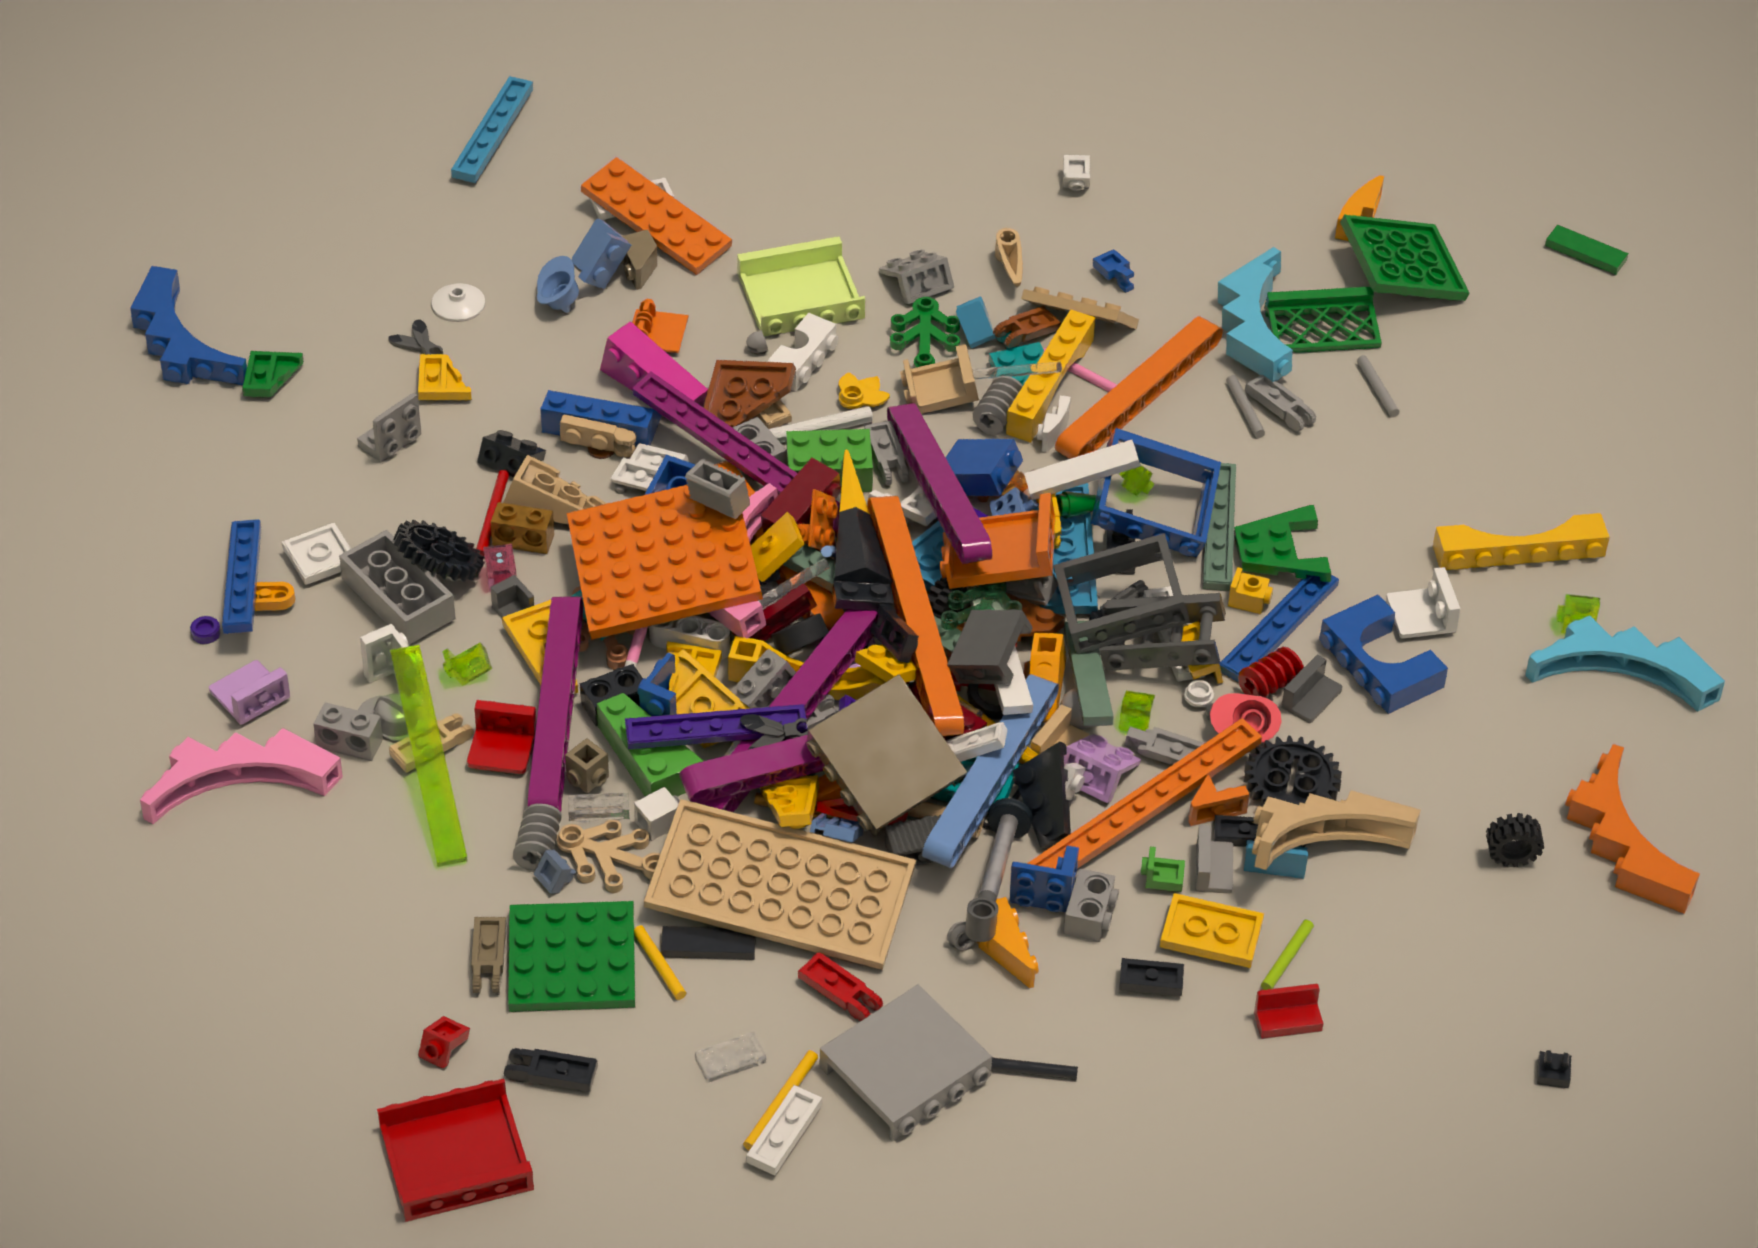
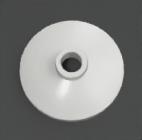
M456 283L439 289L434 294L431 304L434 313L438 317L451 322H463L477 317L483 311L485 297L478 288L472 285Z

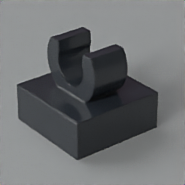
M1551 1050L1546 1052L1540 1051L1537 1066V1084L1569 1089L1572 1055L1565 1052L1564 1054L1551 1053Z

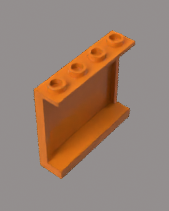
M1051 493L1040 494L1039 510L979 518L991 541V560L962 564L946 533L943 532L944 546L941 548L943 561H940V571L942 578H947L949 589L1046 577L1053 574L1056 516Z

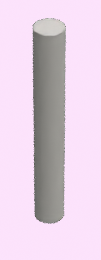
M1365 355L1360 356L1357 359V363L1390 417H1396L1400 412L1368 358Z
M1235 375L1229 376L1226 382L1256 438L1263 437L1265 431Z

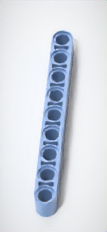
M1033 674L1027 677L1026 683L1033 703L1032 713L1010 714L1002 717L1000 722H1003L1007 728L1004 748L977 757L924 844L923 858L949 868L954 867L1053 706L1058 694L1059 684Z

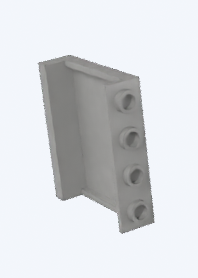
M919 984L822 1046L819 1059V1067L827 1075L836 1071L890 1126L889 1138L892 1141L901 1135L911 1133L916 1125L927 1118L930 1119L936 1116L941 1108L950 1102L960 1100L974 1086L984 1084L991 1076L992 1056Z

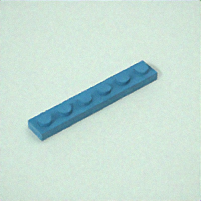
M508 77L451 169L452 178L473 183L477 182L533 91V81Z

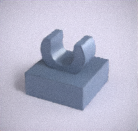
M545 850L534 875L549 893L553 894L560 893L564 883L571 882L576 871L571 869L566 859H562L555 850Z

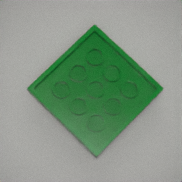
M1344 214L1340 223L1373 292L1466 301L1470 292L1436 224Z
M634 901L509 905V1012L635 1008Z

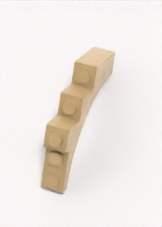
M1352 790L1347 799H1341L1340 802L1310 793L1305 804L1299 803V805L1268 797L1263 807H1257L1253 823L1258 824L1256 839L1252 849V854L1257 855L1254 867L1267 870L1272 861L1285 851L1318 841L1363 840L1409 849L1416 833L1421 810Z

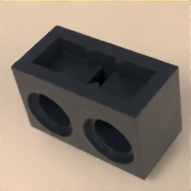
M634 664L615 669L612 672L580 683L581 704L596 727L598 726L597 703L624 693L640 707L637 690L643 678Z

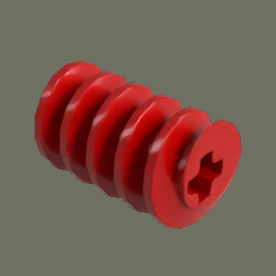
M1283 646L1269 653L1266 657L1260 658L1258 662L1251 663L1249 667L1242 668L1238 676L1239 685L1246 695L1267 698L1269 693H1276L1278 688L1286 687L1287 683H1290L1304 666L1299 656L1293 650Z

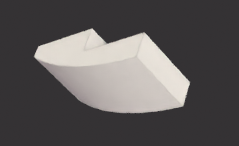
M1060 395L1058 406H1053L1052 414L1046 413L1044 424H1039L1037 440L1042 441L1041 452H1048L1053 448L1059 435L1066 429L1071 397Z

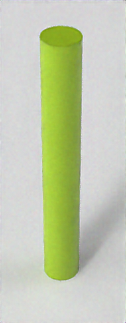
M1303 920L1261 983V987L1264 990L1274 988L1314 928V924L1310 920Z

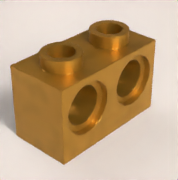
M498 502L491 520L492 546L548 554L555 535L553 511Z

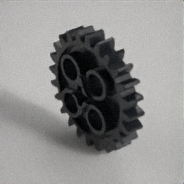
M406 520L404 524L400 523L393 538L395 540L394 545L398 547L397 551L404 553V558L412 559L411 564H419L421 570H428L434 576L440 574L443 579H446L448 576L454 581H457L458 578L463 582H466L467 579L473 581L474 577L478 578L485 563L483 561L484 556L480 555L481 551L473 548L474 543L466 542V537H458L456 531L451 532L445 526L437 527L433 522L431 525H428L424 520L421 523L416 520H412V522Z
M1288 735L1287 741L1283 742L1277 736L1275 744L1265 740L1264 748L1257 746L1255 753L1249 754L1248 761L1245 763L1244 782L1247 783L1246 788L1248 792H1253L1252 800L1261 799V807L1264 806L1268 797L1297 805L1299 803L1305 804L1309 793L1336 801L1342 782V771L1338 770L1339 762L1333 761V753L1324 755V745L1316 749L1314 747V740L1305 744L1303 737L1300 736L1297 742H1293L1292 737ZM1294 759H1299L1293 791L1291 795H1287Z

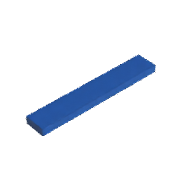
M259 519L233 521L231 525L222 622L223 634L253 632L262 528Z
M1307 575V578L1302 579L1220 662L1221 673L1239 683L1238 676L1241 669L1249 667L1251 663L1258 662L1260 658L1274 652L1337 588L1339 579L1331 575V582L1320 581L1319 576Z

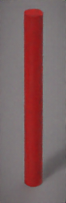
M505 470L498 472L476 549L481 551L480 555L484 557L486 556L492 536L491 520L497 503L502 502L509 478V473Z

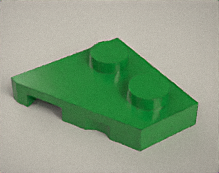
M250 351L242 387L243 396L272 397L301 367L304 362L303 353Z

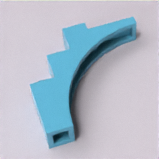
M1590 615L1579 621L1571 622L1566 628L1564 639L1557 640L1553 645L1543 650L1533 652L1529 656L1525 674L1533 683L1551 675L1571 671L1598 670L1622 673L1644 679L1665 688L1683 699L1697 712L1720 701L1725 680L1680 637L1670 642H1663L1656 647L1635 626L1625 631H1619L1611 637Z

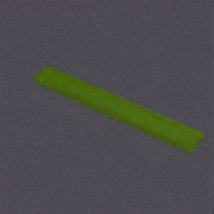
M420 645L390 650L391 660L437 867L468 861Z

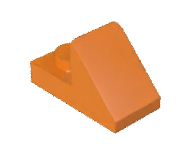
M1207 775L1191 801L1188 820L1190 826L1214 821L1215 815L1237 816L1246 814L1250 795L1246 786L1226 788L1217 792L1210 776Z

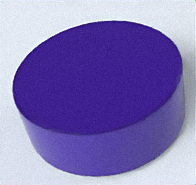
M211 616L199 617L190 626L193 640L200 644L213 643L221 634L218 620Z

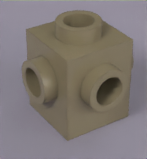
M588 738L565 754L566 777L573 786L581 788L587 794L597 786L603 785L607 778H609L608 753Z

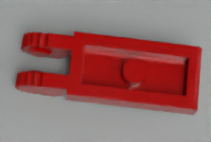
M820 952L816 953L798 970L799 979L844 1010H848L851 1016L859 1021L864 1020L871 1014L864 1005L857 1001L859 997L866 1006L871 1007L874 1011L879 1010L883 1006L882 998L868 988L866 983Z

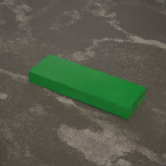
M1558 224L1546 238L1545 242L1546 247L1615 275L1625 264L1629 254Z

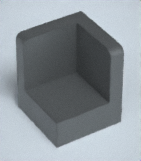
M515 575L490 587L492 607L501 617L534 606L533 594Z

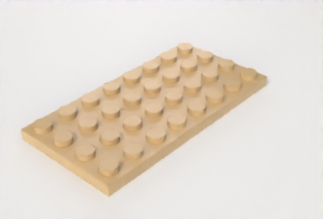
M680 799L646 893L644 907L883 970L912 879L916 860L799 829L780 827L776 823Z

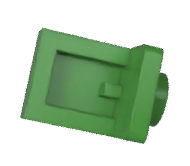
M1150 846L1149 857H1142L1141 875L1147 876L1145 888L1182 892L1185 861L1155 857L1156 847Z

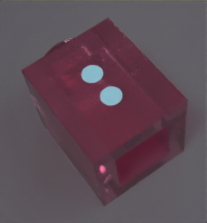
M512 544L483 547L488 589L491 592V586L513 575L517 577Z

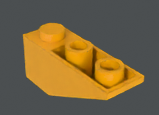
M1034 633L1029 675L1033 674L1059 684L1055 702L1042 723H1046L1059 708L1067 658L1063 634Z
M1006 897L996 900L999 908L996 934L991 940L977 942L981 950L1028 988H1033L1035 974L1039 972L1036 957L1029 954L1028 938L1024 931L1020 932L1016 909L1010 908Z

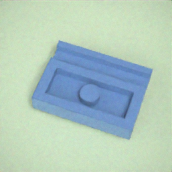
M824 813L812 820L810 828L812 833L823 830L824 836L852 843L864 833L858 821L839 817L830 819Z

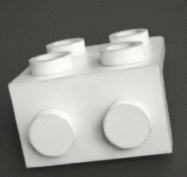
M389 624L360 637L364 676L369 683L396 672L416 700L423 698L422 688L425 685L420 674V668L423 667L422 660L416 651H411L408 641L402 632L398 633L395 627Z

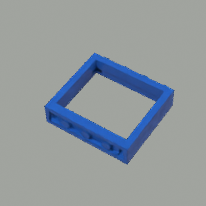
M1115 428L1107 443V447L1119 444V441L1133 440L1139 463L1203 483L1194 531L1191 534L1105 506L1111 476L1099 480L1090 524L1140 540L1165 533L1169 549L1197 558L1206 544L1221 462Z

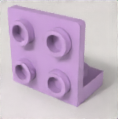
M258 660L252 661L209 685V692L240 725L290 698L287 673L281 667L269 672Z
M1092 734L1066 747L1067 755H1064V767L1069 763H1078L1085 767L1086 770L1083 774L1085 781L1080 790L1108 803L1113 799L1121 774L1139 766L1141 759L1133 756L1134 753L1124 747H1115L1107 743L1108 740L1106 738Z

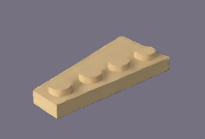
M1034 286L1033 291L1024 289L1021 299L1032 304L1064 312L1072 309L1096 317L1095 319L1112 324L1118 322L1132 329H1137L1139 319L1121 312V306L1106 303L1105 307L1097 306L1096 300L1082 297L1081 302L1073 300V295L1058 292L1057 296L1049 295L1050 290Z

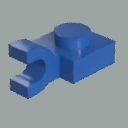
M1115 249L1093 258V267L1107 280L1115 277L1119 287L1125 293L1134 289V284L1129 280L1134 277V272L1130 269V262Z

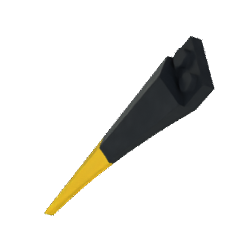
M846 449L843 457L839 522L832 585L834 608L878 611L881 603L894 606L891 588L892 579L850 453Z

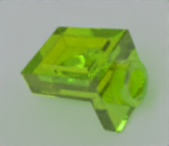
M1126 690L1121 706L1119 730L1128 732L1130 727L1143 731L1149 729L1155 695Z

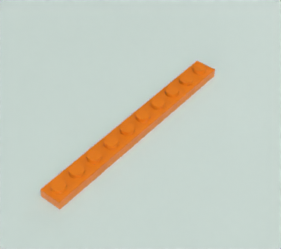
M1241 718L1027 864L1056 869L1058 857H1064L1066 847L1073 846L1079 847L1078 868L1200 786L1207 775L1212 778L1261 744L1262 736Z

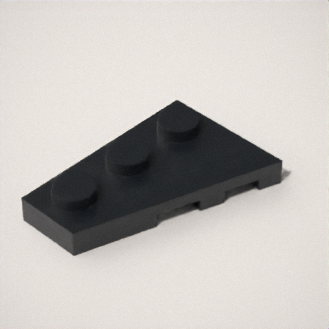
M1061 741L1013 770L1024 804L1032 812V826L1040 848L1045 850L1071 834L1069 800L1066 799L1065 782L1068 781V770L1064 769V755H1067L1066 744Z

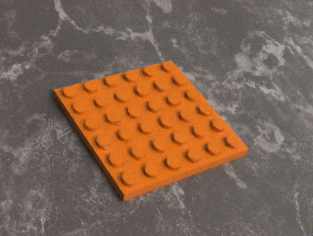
M687 485L567 513L591 640L762 600L763 596L743 513L734 519L690 498L691 495Z

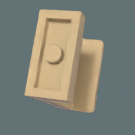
M966 344L955 346L958 356L955 359L913 369L910 368L908 359L903 360L905 370L900 371L903 387L908 386L909 388L904 390L906 403H915L920 413L924 414L978 401L979 397Z

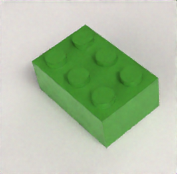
M870 429L786 431L787 466L798 473L812 457L839 472L841 486L844 451L847 449L850 453L862 492H872L873 462Z

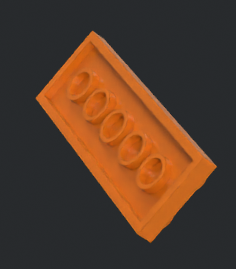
M618 157L614 158L581 184V192L636 232L649 230L658 248L696 275L732 247V239Z

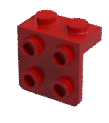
M477 700L474 708L476 730L468 754L467 766L473 769L513 774L525 773L535 740L536 708L521 704Z

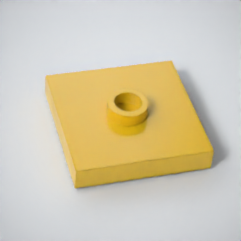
M788 512L751 545L758 579L761 582L767 580L804 546L795 519Z

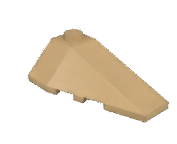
M529 455L526 456L513 478L503 502L553 511L554 522L568 524L567 513L607 504L597 496L585 495L581 492V486L578 483L572 481L569 484L559 477L560 471Z

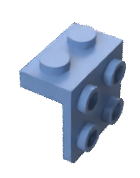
M596 219L572 257L573 264L581 270L578 277L585 283L605 289L632 245L604 220Z

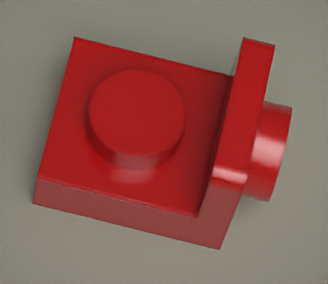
M442 1016L423 1030L418 1056L438 1067H447L451 1051L468 1039L470 1028Z

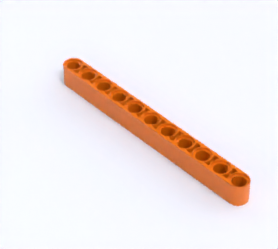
M870 497L867 501V507L892 579L891 588L894 608L896 609L895 613L919 636L917 649L912 654L911 659L916 667L915 682L922 707L942 736L962 735L964 732L962 709L949 666L947 665L948 662L899 497Z

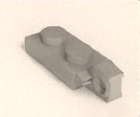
M1130 727L1125 740V746L1137 750V753L1170 765L1175 764L1204 744L1203 742L1154 727L1153 730L1146 729V731Z

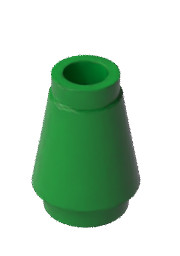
M1063 491L1061 494H1057L1056 499L1060 517L1063 516L1064 519L1093 512L1096 495Z

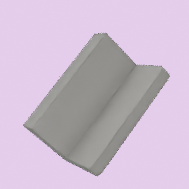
M1199 825L1196 843V891L1232 893L1233 843L1211 841V825Z

